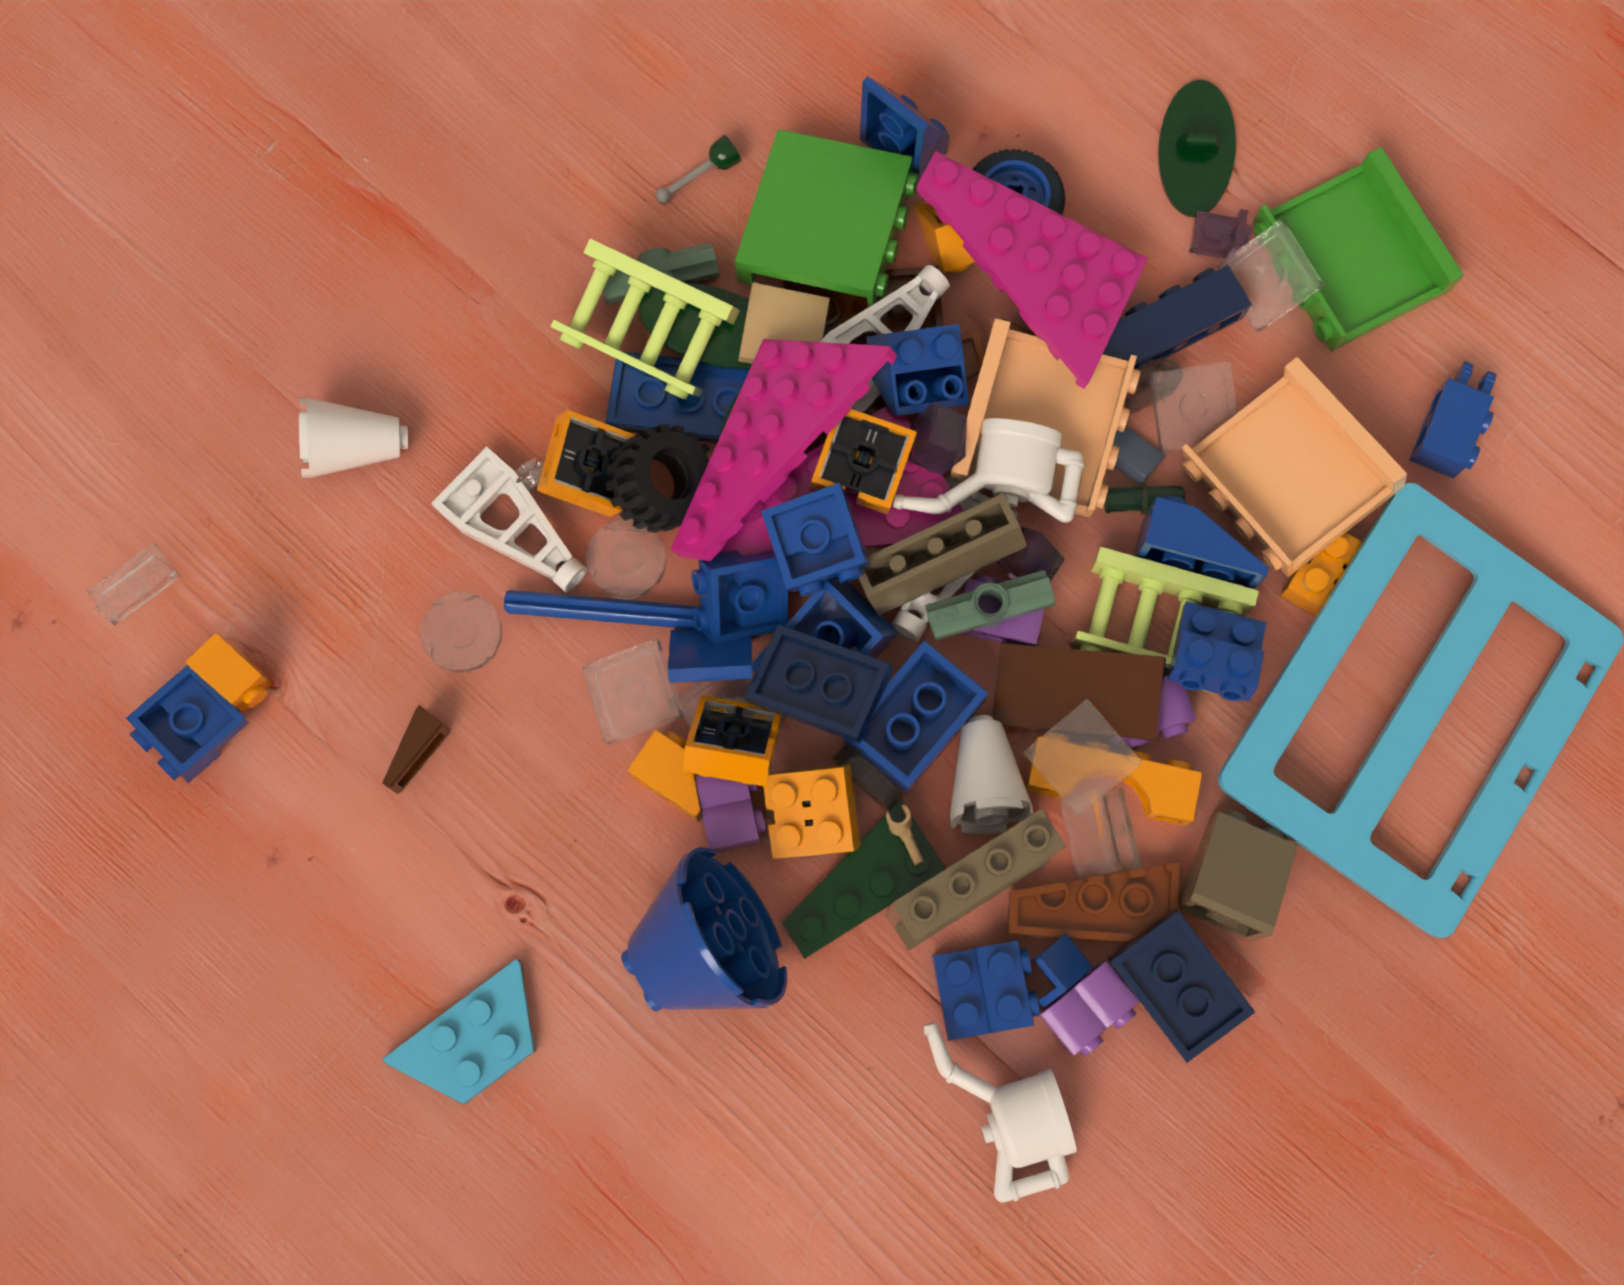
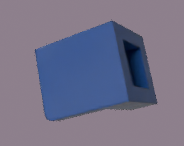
M1064 934L1033 959L1054 986L1038 1002L1044 1008L1066 992L1093 968L1067 934Z

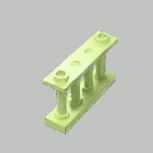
M589 239L584 254L595 259L592 265L595 268L570 326L553 320L550 327L562 332L559 339L567 344L581 349L585 343L666 382L667 385L664 390L685 400L688 394L701 397L703 390L690 384L691 378L715 326L720 327L722 320L734 325L740 310L595 240ZM616 270L630 275L627 282L630 284V287L605 342H602L584 332L609 276L614 277ZM653 286L665 292L662 300L666 302L640 359L619 350L644 293H649ZM688 303L701 309L698 315L701 320L677 373L673 376L654 367L680 308L684 310Z
M1100 547L1094 557L1091 572L1100 574L1099 578L1102 580L1089 632L1077 631L1070 647L1089 651L1162 656L1166 658L1165 674H1169L1181 612L1186 601L1199 605L1204 603L1218 607V610L1241 616V614L1247 615L1255 607L1259 590ZM1123 581L1139 585L1138 589L1141 591L1128 644L1104 638L1118 584H1122ZM1162 592L1178 596V601L1181 602L1167 655L1144 649L1157 595H1161Z

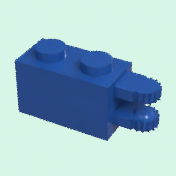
M1466 361L1461 364L1455 379L1448 378L1436 391L1409 459L1414 463L1453 479L1465 468L1471 469L1480 452V447L1475 446L1479 434L1483 435L1487 431L1494 415L1493 412L1489 411L1494 398L1490 393L1497 375L1487 371L1480 379L1478 389L1469 387L1467 382L1471 377L1473 364Z

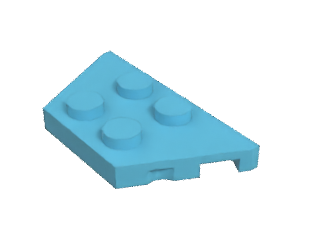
M515 959L383 1058L384 1062L462 1104L470 1102L536 1052L533 1031L530 1027L528 998H526L523 981V964L519 959Z

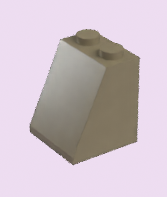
M1225 809L1224 813L1218 811L1210 816L1179 894V909L1251 941L1272 936L1298 845L1288 841L1287 836L1276 828L1264 826L1262 830L1248 824L1249 818L1234 810Z

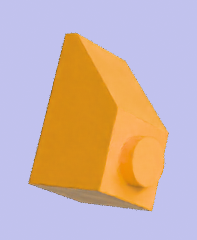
M926 201L913 205L931 256L943 272H961L966 270L970 264L975 263L974 259L963 247L964 241L949 223L945 225L937 216L936 209L932 205L927 204Z
M217 633L185 661L194 672L222 697L243 712L248 707L253 708L261 703L268 694L267 689L273 684L240 649Z
M655 730L627 772L630 777L699 822L703 815L695 775L682 772L686 741L671 731H668L664 736Z

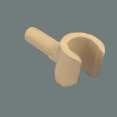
M901 805L905 820L900 823L893 822L887 811L888 827L892 834L900 836L914 866L923 863L924 860L911 832L913 822L910 810L907 806Z

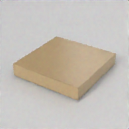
M752 282L738 361L752 364L763 339L820 342L823 339L830 298Z

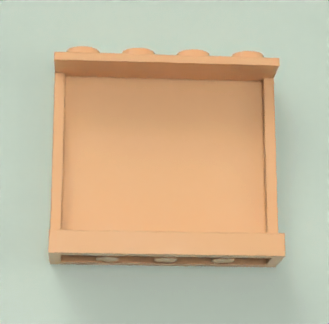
M995 318L950 480L963 482L975 474L982 438L983 420L1001 418L1042 425L1062 433L1061 448L1078 451L1083 455L1085 466L1081 471L1076 500L1078 506L1074 514L1090 518L1095 507L1102 509L1105 503L1109 485L1102 484L1105 470L1113 471L1117 460L1119 447L1114 446L1113 442L1116 431L1124 432L1130 409L1123 407L1126 394H1134L1141 372L1134 369L1137 356L1131 355L1129 360L1126 361L1102 354L1088 385L1083 389L1077 386L1075 383L1077 378L1060 358L1056 360L1048 350L1047 344L1042 339L1010 330L1011 322ZM1056 464L1053 486L1049 493L1050 496L1057 500H1060L1066 468L1061 464Z
M1298 357L1284 367L1283 378L1192 449L1187 444L1182 447L1184 463L1181 465L1187 475L1195 483L1201 480L1210 490L1207 495L1217 509L1221 512L1227 509L1236 519L1233 524L1241 536L1248 542L1254 539L1263 549L1260 555L1266 564L1275 572L1281 569L1287 577L1291 576L1405 487L1407 477L1404 469Z

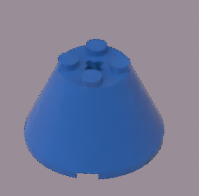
M705 847L695 848L681 858L630 936L628 949L621 954L625 969L630 974L635 975L638 983L644 990L645 1001L653 1011L657 1012L661 1009L767 1008L779 1002L785 994L787 967L779 968L776 949L782 947V944L766 907L755 889L737 867L731 862L723 865L714 859L713 856L716 855V851Z

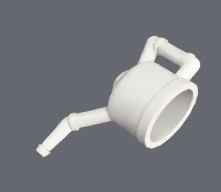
M990 418L983 420L982 438L975 474L945 494L938 495L937 498L909 497L900 494L895 495L893 507L899 510L903 508L929 514L949 513L953 507L984 487L992 490L993 496L1004 493L1010 507H1017L1018 502L1030 501L1060 522L1068 523L1073 519L1075 509L1078 506L1076 500L1081 471L1084 469L1085 464L1083 463V455L1080 452L1061 448L1063 435L1054 429L1025 421ZM1056 464L1066 467L1060 500L1049 495L1053 486Z
M936 1022L924 1025V1035H927L936 1067L940 1075L946 1079L945 1082L953 1083L990 1104L991 1113L986 1114L988 1125L982 1126L981 1130L985 1142L990 1143L994 1141L997 1149L994 1184L996 1200L1001 1203L1011 1200L1016 1202L1019 1201L1018 1198L1054 1187L1058 1189L1060 1185L1067 1183L1070 1174L1064 1156L1077 1153V1148L1064 1102L1052 1070L1048 1069L1039 1072L1035 1076L995 1087L960 1068L959 1064L953 1063ZM1045 1160L1048 1161L1050 1167L1048 1171L1016 1181L1012 1180L1013 1167L1022 1168Z

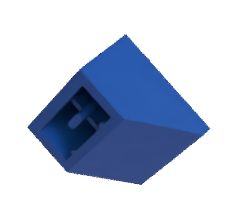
M959 324L866 337L867 345L890 346L897 354L893 365L886 362L872 377L893 416L969 405Z

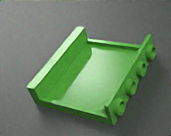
M778 129L735 258L738 282L752 285L756 274L865 297L867 298L868 307L875 304L878 297L884 298L889 281V274H885L888 263H895L898 253L899 241L895 240L898 230L905 229L908 219L909 207H906L905 204L908 196H915L919 175L913 173V157Z
M1382 147L1368 153L1361 165L1269 210L1266 204L1261 206L1252 223L1258 242L1266 245L1273 256V264L1277 273L1281 277H1286L1293 289L1295 302L1302 310L1307 311L1313 321V329L1320 341L1326 342L1331 352L1448 293L1464 276Z

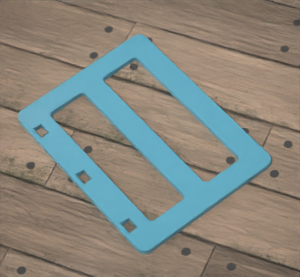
M1407 483L1385 505L1220 769L1218 784L1224 793L1428 935L1436 938L1448 937L1456 930L1623 645L1622 631L1617 625L1415 483ZM1417 536H1421L1468 569L1473 574V582L1338 804L1331 813H1327L1274 775V767ZM1514 602L1561 635L1565 640V645L1429 875L1422 879L1371 843L1370 836L1510 603ZM1586 662L1590 666L1595 667L1584 685L1576 679V676ZM1523 766L1534 772L1522 790V788L1514 784V781ZM1463 872L1471 876V879L1459 897L1451 891V888L1459 874Z

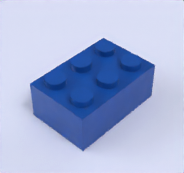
M924 640L886 684L860 744L845 738L843 742L907 795L961 731V728L967 724L969 719L984 704L989 693Z

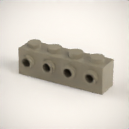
M1002 493L869 555L868 558L871 565L862 568L864 575L859 577V580L868 600L879 616L1027 547V544L1006 496Z

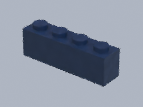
M1229 265L1217 271L1213 268L1206 269L1194 277L1193 283L1183 288L1180 285H1175L1164 291L1159 296L1160 300L1150 305H1147L1146 302H1141L1125 313L1126 317L1118 320L1103 355L1126 361L1129 360L1131 355H1135L1137 358L1134 369L1141 371L1240 321L1248 312L1252 303Z

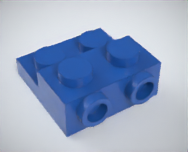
M840 483L761 511L788 591L795 592L799 590L801 597L808 596L824 590L823 582L838 577L840 583L862 577L864 575L862 568L871 565L859 528L854 522L843 486Z
M735 550L719 553L711 561L698 560L699 569L692 571L691 579L695 593L697 595L700 594V607L694 608L693 619L696 629L699 632L702 631L713 645L748 636L753 637L775 632L778 624L785 626L789 622L788 590L786 589L774 550L742 556Z
M1186 601L1181 612L1167 680L1177 682L1181 687L1188 690L1203 689L1218 693L1222 698L1229 701L1244 700L1249 702L1258 688L1264 652L1261 649L1266 622Z
M188 665L126 717L135 728L129 735L146 752L152 747L155 748L163 757L157 764L174 781L181 775L187 783L191 782L220 756L217 751L249 723L232 704Z
M1018 940L932 956L947 1041L1034 1026L1032 1017L1040 1016L1039 1004L1035 990L1027 992L1024 975L1031 973V963L1027 948L1019 949Z

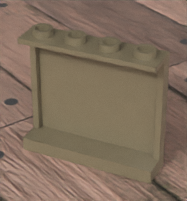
M1040 809L894 901L886 916L909 951L1048 863V858L1065 848L1066 844L1044 810Z

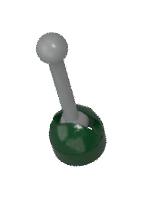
M723 135L717 139L710 147L709 160L668 188L658 189L656 199L660 203H667L673 193L714 166L718 169L726 170L741 162V157L729 138Z

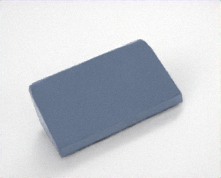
M1125 426L1124 432L1116 431L1113 445L1119 447V452L1114 467L1141 487L1162 462L1165 455L1127 426Z

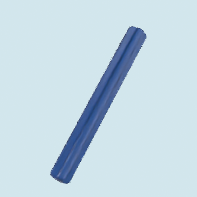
M515 590L507 591L504 598V610L509 614L696 629L693 610L696 607H700Z

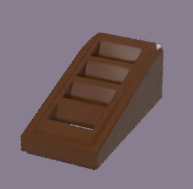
M419 705L411 718L382 783L395 793H401L450 734V729Z

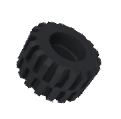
M660 424L627 439L620 444L621 448L613 452L610 458L614 462L608 465L606 474L612 476V480L606 482L607 491H613L615 498L610 499L613 507L620 506L623 510L619 515L624 521L632 518L634 520L633 527L639 530L647 527V531L652 533L662 530L666 532L681 526L709 463L706 453L710 449L706 443L699 445L696 442L699 437L694 432L685 435L684 427L679 425L670 428L669 424ZM652 459L664 464L673 477L674 492L671 499L661 495L651 482L649 468Z

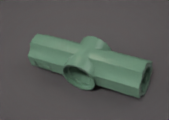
M711 242L672 252L667 248H654L643 252L637 259V261L683 283L695 284L720 278ZM616 270L614 277L609 276L603 289L606 305L624 300L630 284L627 283L630 275Z
M1045 570L998 584L984 583L974 591L927 604L925 609L935 641L981 627H996L1005 620L1055 606V600L1049 578ZM992 597L1000 602L1001 608L996 613L988 614L984 613L978 604L982 599Z

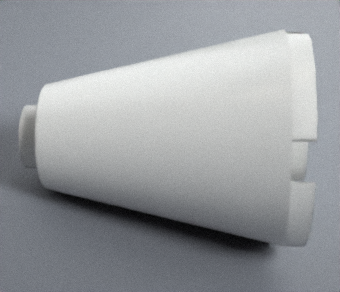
M299 398L300 407L307 408V412H299L300 459H303V463H309V469H301L302 478H313L400 458V449H408L407 426H399V417L313 398Z
M989 715L974 716L969 719V723L961 728L949 815L950 823L953 829H955L957 824H960L961 831L967 834L986 835L1003 833L1007 831V824L1016 821L1020 823L1034 814L1033 806L1002 723L994 720Z

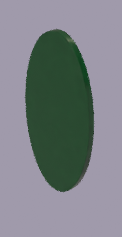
M1192 81L1177 92L1166 111L1159 136L1158 164L1164 191L1173 207L1188 217L1203 216L1217 205L1228 186L1235 160L1236 136L1230 107L1222 92L1208 81Z
M685 283L740 310L734 325L722 320L720 327L715 326L699 362L727 369H750L752 364L738 361L749 300L724 289L702 284ZM657 288L646 293L639 305L640 319L650 334L666 302L662 300L665 292ZM688 303L684 310L680 308L664 343L666 347L682 356L685 355L701 320L698 317L701 309Z

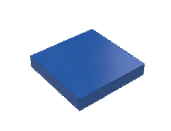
M697 629L670 631L669 682L752 678L751 636L713 645L702 631L699 632Z

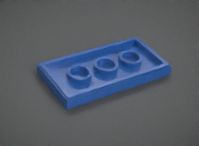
M625 352L638 359L642 355L641 353ZM659 356L654 367L675 376L682 359ZM616 359L605 424L634 433H640L660 424H669L670 428L679 425L684 427L685 435L690 432L698 435L697 441L717 443L720 438L724 417L732 401L741 390L750 369H727L699 362L690 384L702 389L703 392L701 397L688 394L685 400L665 391L666 382Z

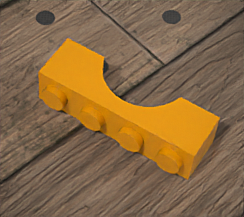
M1046 733L1045 738L1038 736L1033 743L1025 783L1028 792L1065 799L1075 785L1084 779L1094 776H1110L1125 782L1135 791L1141 801L1145 818L1181 826H1187L1194 821L1202 772L1191 770L1192 765L1187 762L1167 760L1166 764L1150 761L1151 756L1146 753L1126 751V756L1111 753L1108 745L1096 742H1086L1085 747L1069 743V737L1055 733Z

